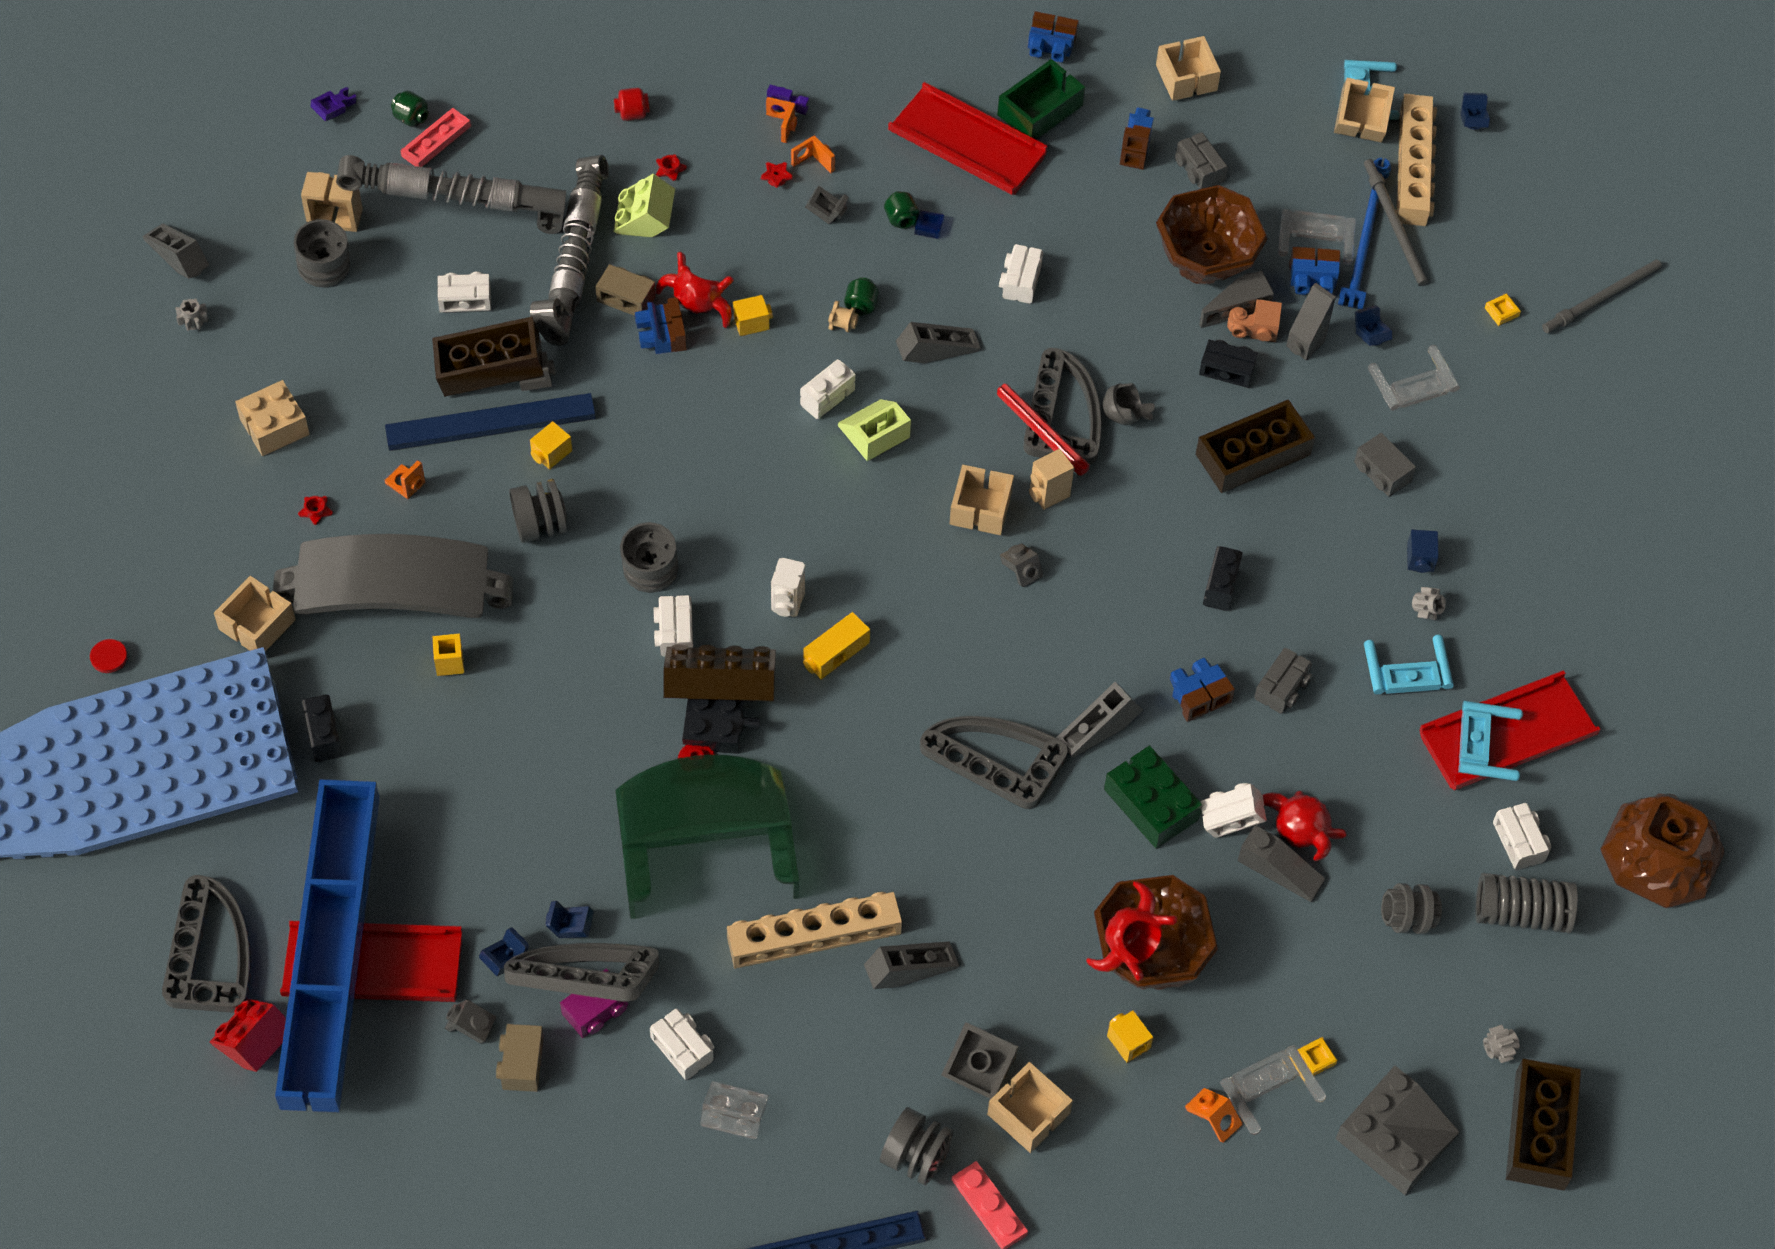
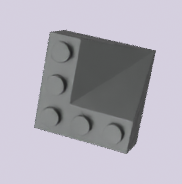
M1394 1066L1340 1126L1336 1140L1401 1193L1406 1195L1460 1132L1420 1085L1398 1067Z

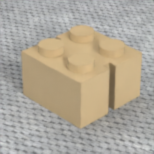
M1204 36L1184 40L1181 61H1178L1181 47L1180 42L1159 46L1156 66L1172 101L1192 97L1193 92L1201 95L1218 90L1221 71Z
M1346 78L1342 88L1334 133L1355 137L1357 133H1361L1360 138L1382 142L1387 131L1395 87L1373 83L1369 94L1364 95L1368 87L1367 81Z
M307 172L301 193L306 222L317 219L332 221L335 207H339L335 223L339 224L345 231L357 232L363 209L359 189L355 191L343 190L336 183L337 175H334L333 178L330 177V174L323 172Z
M283 380L235 401L239 418L262 456L310 435L306 417L297 402L294 401L291 392Z
M962 465L951 505L950 525L973 529L975 525L978 526V531L1001 535L1012 495L1014 475L990 471L988 489H985L986 469Z
M249 576L214 612L218 629L236 642L240 640L241 645L250 651L262 647L266 651L296 620L292 604L276 592L272 591L270 593L267 586L252 576Z
M1029 1062L1011 1079V1085L1007 1083L989 1101L987 1114L1031 1153L1049 1135V1129L1053 1131L1070 1115L1073 1100Z

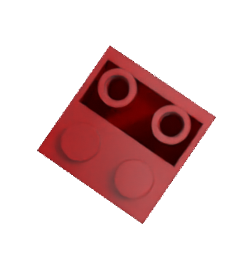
M248 999L236 1007L235 1014L228 1022L223 1023L216 1029L215 1036L211 1039L210 1043L244 1069L257 1072L283 1043L286 1017L274 1004Z

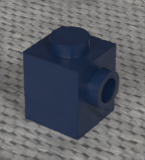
M1411 529L1407 542V570L1419 573L1434 572L1438 561V531Z

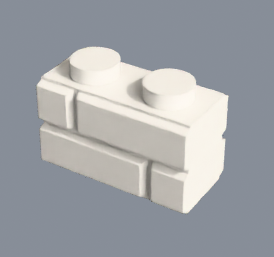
M1016 244L1013 247L1012 254L1007 253L1004 268H1008L1007 273L1002 272L999 287L1003 288L1002 297L1004 299L1018 300L1028 304L1032 303L1042 266V249L1032 247L1029 249L1027 246Z
M473 272L470 275L447 273L445 276H438V304L440 313L491 310L489 274Z
M837 359L800 388L801 406L816 419H820L841 402L845 396H848L855 390V373Z
M779 558L776 572H774L771 581V610L778 615L784 617L798 615L800 603H802L805 594V564L803 562L787 558Z
M689 595L676 597L661 596L659 598V607H654V623H659L660 630H654L655 647L660 646L661 655L665 657L667 647H672L675 644L693 647L692 604Z
M1241 783L1236 785L1234 790L1226 793L1214 792L1210 795V798L1201 801L1204 828L1215 838L1267 821L1263 807V795L1252 784Z
M1528 803L1499 810L1495 815L1493 824L1514 869L1519 870L1546 861L1551 850V843L1547 835H1542L1539 829V817L1535 811L1530 810Z
M677 1008L650 1027V1037L683 1078L688 1080L713 1061L714 1045L707 1035L700 1036L695 1030L697 1026L693 1018L688 1013L683 1015Z

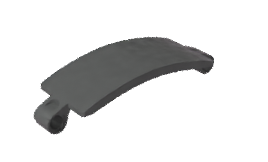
M362 534L303 542L300 545L298 565L277 570L274 575L272 591L293 603V612L295 614L353 609H403L480 618L483 616L484 599L494 608L505 609L511 606L514 580L510 575L487 570L488 548L483 545L420 535Z

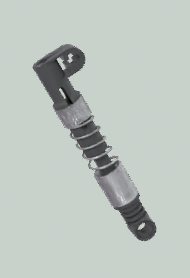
M353 155L343 156L339 162L336 183L343 190L355 191L361 188L362 185H365V188H368L370 185L371 189H375V186H377L378 190L388 195H400L427 200L428 194L433 193L434 201L437 199L438 194L446 195L447 203L450 200L459 201L460 205L463 202H470L473 207L476 203L485 204L486 208L490 205L491 209H501V211L517 212L519 209L538 212L537 227L540 231L547 234H556L562 229L566 190L524 185L518 180H506V178L494 177L493 180H488L484 175L481 178H473L471 173L466 177L460 176V173L456 172L453 178H448L446 170H443L439 177L434 175L432 168L400 165L392 162L380 165V168H378L377 164L371 167V163H367V166H365V162L362 159Z
M604 155L577 159L576 173L578 179L569 199L563 227L565 234L561 237L563 245L558 249L561 255L556 259L559 265L554 268L555 273L551 281L549 299L533 301L530 306V316H533L538 331L548 343L553 345H565L568 343L575 308L581 301L585 283L584 276L587 273L586 265L589 263V254L592 250L591 244L594 240L593 235L596 231L602 203L600 193L602 180L607 179L609 175V166ZM569 236L568 240L564 242L563 238ZM591 237V242L589 243L586 238Z

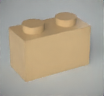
M1060 449L1033 462L1029 493L1033 501L1038 502L1044 510L1070 497L1074 467Z

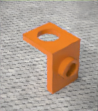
M767 97L766 115L784 119L781 126V142L786 143L790 131H795L797 125L795 103ZM779 105L785 111L777 112L772 108V106Z
M815 135L791 149V165L793 167L814 156L830 173L835 171V155L827 144H823ZM806 148L805 153L802 156L797 157L799 152L802 149Z
M418 460L409 469L401 464L385 479V484L409 499L425 483L423 465ZM402 475L400 477L402 486L395 482L396 478Z
M1203 1088L1185 1106L1188 1112L1210 1122L1220 1142L1224 1143L1242 1125L1230 1099L1206 1088ZM1225 1115H1230V1126L1226 1130H1222L1220 1127L1222 1118Z

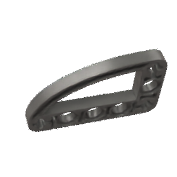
M1048 348L1043 351L1031 407L1051 426L1063 368L1068 370L1078 381L1086 399L1090 422V438L1084 439L1059 435L1072 448L1076 447L1075 451L1089 465H1092L1098 457L1101 436V413L1096 388L1088 371L1077 358L1064 350ZM1051 358L1056 359L1053 369L1049 368ZM1045 377H1050L1055 380V383L1046 385L1041 380ZM1039 398H1047L1051 403L1043 406L1037 400ZM1027 425L1023 444L1024 451L1030 456L1039 458L1054 452L1040 437L1037 446H1033L1034 435L1037 434ZM1084 450H1089V454L1084 455Z
M961 716L942 720L929 727L920 738V751L925 757L1024 809H1032L1039 804L1064 765L1068 752L1065 743L1044 732L1019 723L982 716ZM959 732L991 733L1028 743L1040 748L1041 751L1023 777L947 735ZM937 742V746L933 745L931 748L927 746L928 743ZM1055 750L1060 751L1059 755L1056 754L1054 756V758L1052 759V763L1050 764L1048 762L1050 758V752H1054ZM952 752H960L964 758L959 762H953L949 759L948 755ZM977 764H981L988 771L983 775H978L973 772L972 768ZM1038 769H1044L1049 773V776L1046 779H1038L1035 777L1034 772ZM1000 777H1006L1012 783L1008 787H1000L997 785L996 780ZM1029 791L1033 793L1027 799L1023 797V793L1027 794Z
M193 875L185 881L162 987V995L166 1004L172 1008L234 1013L237 1006L243 1001L248 1000L250 991L251 950L247 928L240 908L227 888L213 878ZM197 885H201L202 889L198 891L197 895L198 901H194L195 895L193 890L197 888ZM211 895L224 905L234 925L238 953L236 983L194 980ZM196 909L200 911L199 917L194 921H188L184 917L189 910ZM191 935L195 937L194 943L188 947H183L179 944L183 936ZM180 961H186L190 965L188 970L183 973L174 971V966ZM176 981H179V988L182 994H178L176 998H172L171 993H175L177 987ZM202 990H211L213 992L212 998L206 1002L199 1001L197 996ZM219 991H221L222 996H223V997H220V1002H218V1001H219V993H218ZM233 993H237L239 998H236L234 1003H230L229 998L233 996Z
M576 943L547 946L529 950L511 958L504 965L505 982L516 986L617 1001H633L640 997L659 968V952L651 947L612 943ZM577 961L626 963L619 974L555 965V963Z

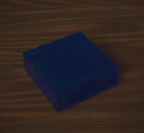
M920 210L914 234L939 239L944 215Z

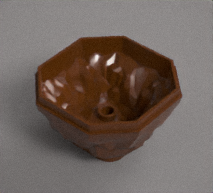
M1220 185L1173 195L1156 221L1162 238V244L1170 263L1174 267L1179 268V273L1182 277L1196 284H1211L1217 280L1222 281L1251 268L1268 240L1250 198Z
M1658 793L1656 796L1641 798L1637 801L1621 805L1600 849L1616 885L1665 908L1705 898L1725 854L1715 821L1709 819L1689 802L1680 801L1676 795L1670 793Z
M1174 875L1116 883L1094 911L1103 958L1111 952L1105 940V931L1109 920L1118 910L1126 907L1137 908L1141 898L1139 892L1133 886L1134 881L1145 884L1154 894L1156 900L1154 914L1176 916L1177 923L1174 925H1162V938L1156 951L1147 961L1139 964L1144 975L1142 980L1137 981L1125 963L1112 972L1117 974L1123 981H1127L1142 990L1148 988L1162 990L1167 987H1181L1184 984L1193 982L1218 950L1205 895Z

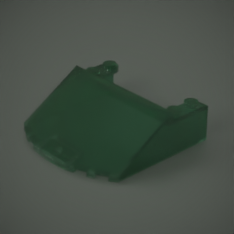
M697 755L678 758L653 766L630 778L615 790L630 919L636 918L634 903L645 901L651 894V879L647 849L768 835L774 876L782 884H791L793 899L799 898V875L792 822L781 770L744 757Z

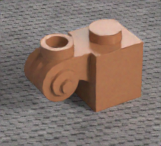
M1257 299L1254 313L1251 315H1247L1244 308L1235 307L1229 313L1227 328L1237 338L1249 335L1251 339L1276 342L1282 303Z

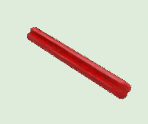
M1005 383L997 389V396L1053 451L1060 449L1079 476L1088 472L1089 463L1008 384Z

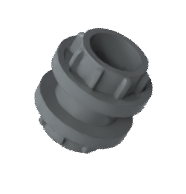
M1397 883L1393 889H1387L1383 895L1381 903L1382 919L1385 925L1391 926L1396 933H1407L1412 926L1414 933L1426 934L1430 928H1436L1440 922L1442 915L1440 896L1426 884H1417L1412 890L1406 883Z

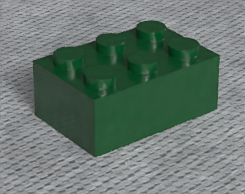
M1050 59L999 96L997 115L1012 128L1036 140L1083 106L1085 86L1070 74L1066 77L1067 71Z
M1150 745L1132 756L1129 764L1125 761L1106 774L1104 790L1155 849L1199 820L1202 809L1201 802Z

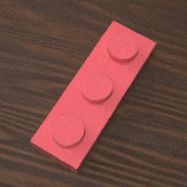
M454 108L450 109L401 149V157L415 167H423L471 127L470 120Z
M977 1161L952 1176V1182L1001 1249H1007L1027 1236V1229Z

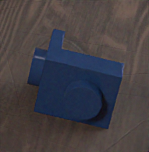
M1486 93L1463 94L1460 116L1464 127L1473 130H1479L1481 127L1489 128L1490 118L1486 110L1488 100Z
M1377 305L1355 312L1356 334L1369 346H1377L1385 341L1392 340V330L1381 321L1380 308Z
M551 901L549 912L546 915V927L559 939L588 937L594 911L589 906L564 908L558 901Z
M511 927L506 930L502 940L482 949L479 958L496 976L504 973L506 962L514 956L528 951L529 944Z

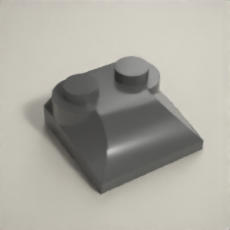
M965 1022L941 1076L992 1099L999 1092L1010 1067L1015 1062L1019 1047Z

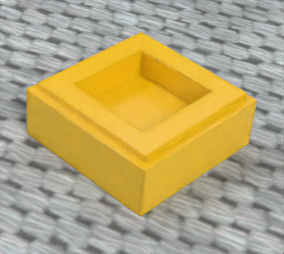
M1507 293L1485 304L1486 311L1498 326L1519 317L1521 310Z
M1323 1037L1297 1050L1298 1057L1311 1077L1331 1068L1338 1061Z

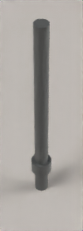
M1368 159L1363 164L1370 177L1368 179L1372 190H1376L1418 285L1423 286L1428 280L1385 188L1386 182L1382 174L1378 173L1373 160Z
M1656 259L1569 310L1564 309L1558 312L1555 318L1542 325V329L1545 333H1549L1559 326L1564 327L1570 324L1578 315L1662 267L1661 262Z

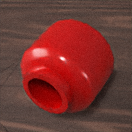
M641 88L621 89L618 93V98L614 99L615 113H620L624 121L644 119L646 113L650 112L648 93H644Z

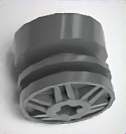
M323 219L309 221L298 229L294 237V250L300 277L306 283L315 287H330L344 280L350 270V255L345 230L339 224Z
M554 479L547 480L548 492L546 493L542 483L537 482L536 495L531 496L526 485L509 489L513 515L522 543L538 540L540 535L539 527L544 526L549 537L554 535L552 526L554 523L559 534L567 532L566 508L562 494L558 490Z
M646 522L633 526L624 534L620 544L624 577L628 583L638 591L648 593L658 592L669 587L676 579L679 569L676 542L670 530L661 524Z
M906 1107L897 1119L885 1142L880 1162L899 1171L908 1161L910 1165L907 1177L913 1179L920 1171L918 1182L927 1185L940 1170L948 1155L954 1130L945 1126L938 1135L940 1123L934 1121L925 1131L923 1129L926 1116L910 1107Z

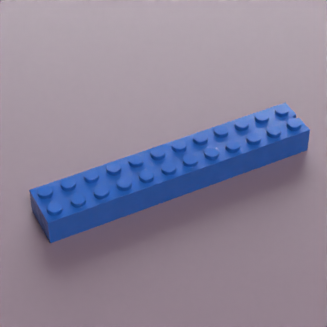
M319 780L275 1093L280 1110L307 1111V1106H311L312 1111L340 1112L380 801L376 782Z

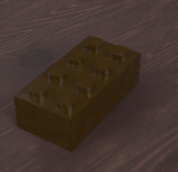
M533 316L432 338L436 380L444 397L544 376L541 338Z
M1288 399L1200 436L1195 455L1219 491L1224 493L1310 456L1315 437Z
M675 644L672 647H667L664 662L663 698L774 701L776 650L765 646L743 649L741 646L736 645L728 646L727 648L702 645L697 648L688 647L684 644Z
M1522 1059L1515 1076L1506 1180L1565 1191L1572 1179L1581 1069Z

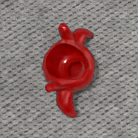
M678 252V274L670 273L663 275L657 282L656 294L659 295L666 287L674 288V296L678 299L681 307L695 314L707 313L714 308L721 314L723 327L727 328L731 322L732 311L729 303L721 294L734 281L733 277L727 276L721 282L700 278L690 271V267L686 265L685 254Z
M1300 790L1290 799L1280 793L1263 794L1264 806L1273 808L1278 812L1276 828L1280 836L1292 847L1304 848L1314 845L1317 848V853L1313 857L1314 861L1322 860L1328 856L1332 848L1330 839L1346 837L1344 829L1331 827L1329 811L1326 805L1317 797L1304 795L1303 791Z
M1134 881L1133 886L1137 889L1141 898L1138 907L1122 908L1115 913L1109 920L1105 931V940L1111 952L1103 959L1087 958L1086 962L1093 969L1103 972L1114 971L1125 963L1135 979L1140 981L1144 975L1139 964L1147 961L1156 951L1162 938V925L1176 924L1177 917L1154 914L1156 907L1154 894L1145 884Z

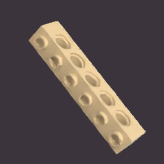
M1404 94L1400 108L1397 215L1402 224L1426 226L1428 216L1432 217L1434 212V202H1430V197H1433L1435 183L1431 182V178H1434L1435 164L1431 163V159H1434L1436 145L1432 144V140H1435L1436 126L1432 125V121L1435 122L1437 107H1433V97Z
M877 892L870 897L861 899L849 898L842 903L832 905L823 903L813 909H794L787 914L779 916L765 915L759 920L749 922L745 920L737 921L727 926V940L734 969L900 935L902 921L894 892ZM873 914L876 917L873 919H866L863 917V915ZM839 919H844L848 923L844 925H839L835 923V921ZM810 925H817L820 927V929L813 931L809 930L807 927ZM790 931L792 934L790 936H782L779 933ZM756 936L764 938L761 942H754L751 939Z

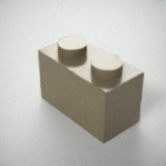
M609 264L596 285L597 302L635 316V312L648 310L647 302H653L655 299V281L646 276L631 273L622 267H615Z
M507 1024L506 1034H501L499 1050L503 1052V1061H498L496 1068V1079H501L503 1090L538 1092L544 1041L542 1026Z

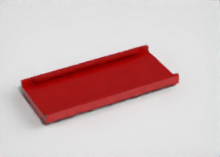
M923 82L922 89L899 116L888 124L889 131L1011 195H1015L1040 165L1047 153L1048 147L926 82Z
M1564 670L1480 702L1521 709L1523 711V717L1520 720L1491 716L1488 766L1511 769L1599 734V726L1595 727L1565 679L1566 673ZM1462 710L1421 725L1419 730L1423 743L1449 787L1453 790L1488 778L1486 776L1459 772Z
M289 921L290 930L282 988H280V993L283 997H289L300 921ZM364 923L354 999L455 1002L462 949V927Z

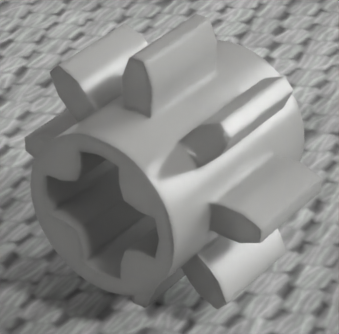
M196 298L194 300H183L180 307L175 308L178 325L185 324L187 331L201 329L203 322H208L205 303L199 305Z
M1421 587V592L1416 593L1412 599V607L1414 611L1418 612V618L1436 620L1437 614H1441L1445 610L1446 600L1440 594V589Z
M1503 1025L1490 1028V1033H1487V1037L1483 1039L1487 1055L1491 1059L1499 1058L1500 1063L1514 1059L1513 1055L1520 1048L1519 1040L1514 1030L1504 1029Z

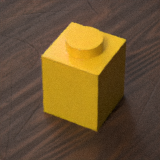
M762 295L733 301V318L740 336L769 330V319L773 318L770 304H765Z
M553 421L530 439L532 458L538 464H544L548 469H551L572 452L571 436Z
M460 633L432 636L437 676L463 674L464 661Z
M1133 1010L1126 1015L1124 1013L1118 1014L1109 1023L1107 1037L1126 1063L1151 1048L1153 1036Z

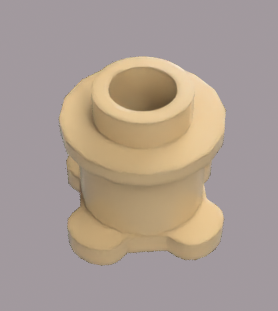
M835 300L828 320L829 330H833L834 326L844 328L846 332H849L851 328L855 329L859 314L855 313V308L847 309L840 307V301Z

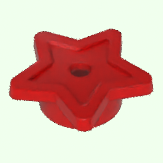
M675 154L666 155L662 159H656L659 166L656 173L658 177L668 176L671 180L676 181L678 173L685 171L687 168L686 165L680 163Z
M767 162V171L761 175V180H767L775 188L785 184L786 180L793 179L792 175L786 171V162L778 165Z
M311 496L304 498V508L298 512V515L310 518L312 523L317 525L322 517L331 516L333 511L326 506L327 496Z

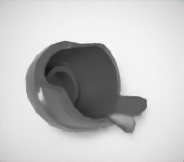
M1119 383L1108 388L1103 399V409L1108 418L1121 425L1134 424L1141 418L1153 420V415L1150 412H1153L1155 405L1153 403L1141 404L1135 384Z

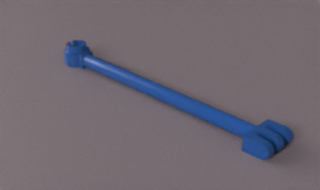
M1378 158L1374 161L1378 173L1382 174L1385 180L1390 175L1391 164L1385 158L1383 167H1380L1382 158ZM1371 189L1350 287L1341 288L1338 305L1343 306L1345 298L1349 299L1348 307L1353 308L1354 300L1359 301L1358 309L1361 310L1364 306L1366 292L1359 291L1379 203L1376 190Z

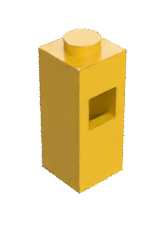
M851 612L803 648V664L811 674L815 673L820 679H823L870 643V628Z

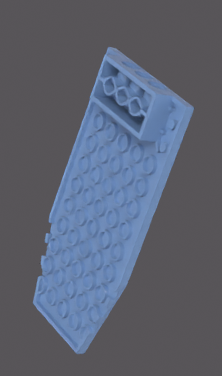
M264 647L48 707L1 731L0 858L13 857V859H25V856L41 855L43 858L54 857V854H67V856L81 855L297 793L296 769L277 687L271 676Z

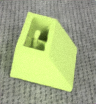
M652 174L645 179H641L633 186L622 190L618 196L619 202L613 232L621 235L653 237L668 229L675 188L655 174Z
M880 399L840 421L838 426L866 461H869L910 438L911 419L896 402Z

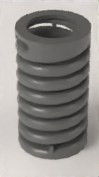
M1481 873L1475 905L1477 923L1487 924L1488 922V924L1493 925L1498 922L1500 926H1504L1508 920L1509 926L1516 927L1519 921L1521 928H1527L1530 922V927L1535 930L1541 926L1544 931L1549 930L1551 927L1555 932H1572L1577 912V886L1575 882L1560 881L1559 883L1556 880L1549 882L1546 879L1538 881L1536 878L1528 880L1525 877L1517 879L1511 875L1506 878L1501 874Z

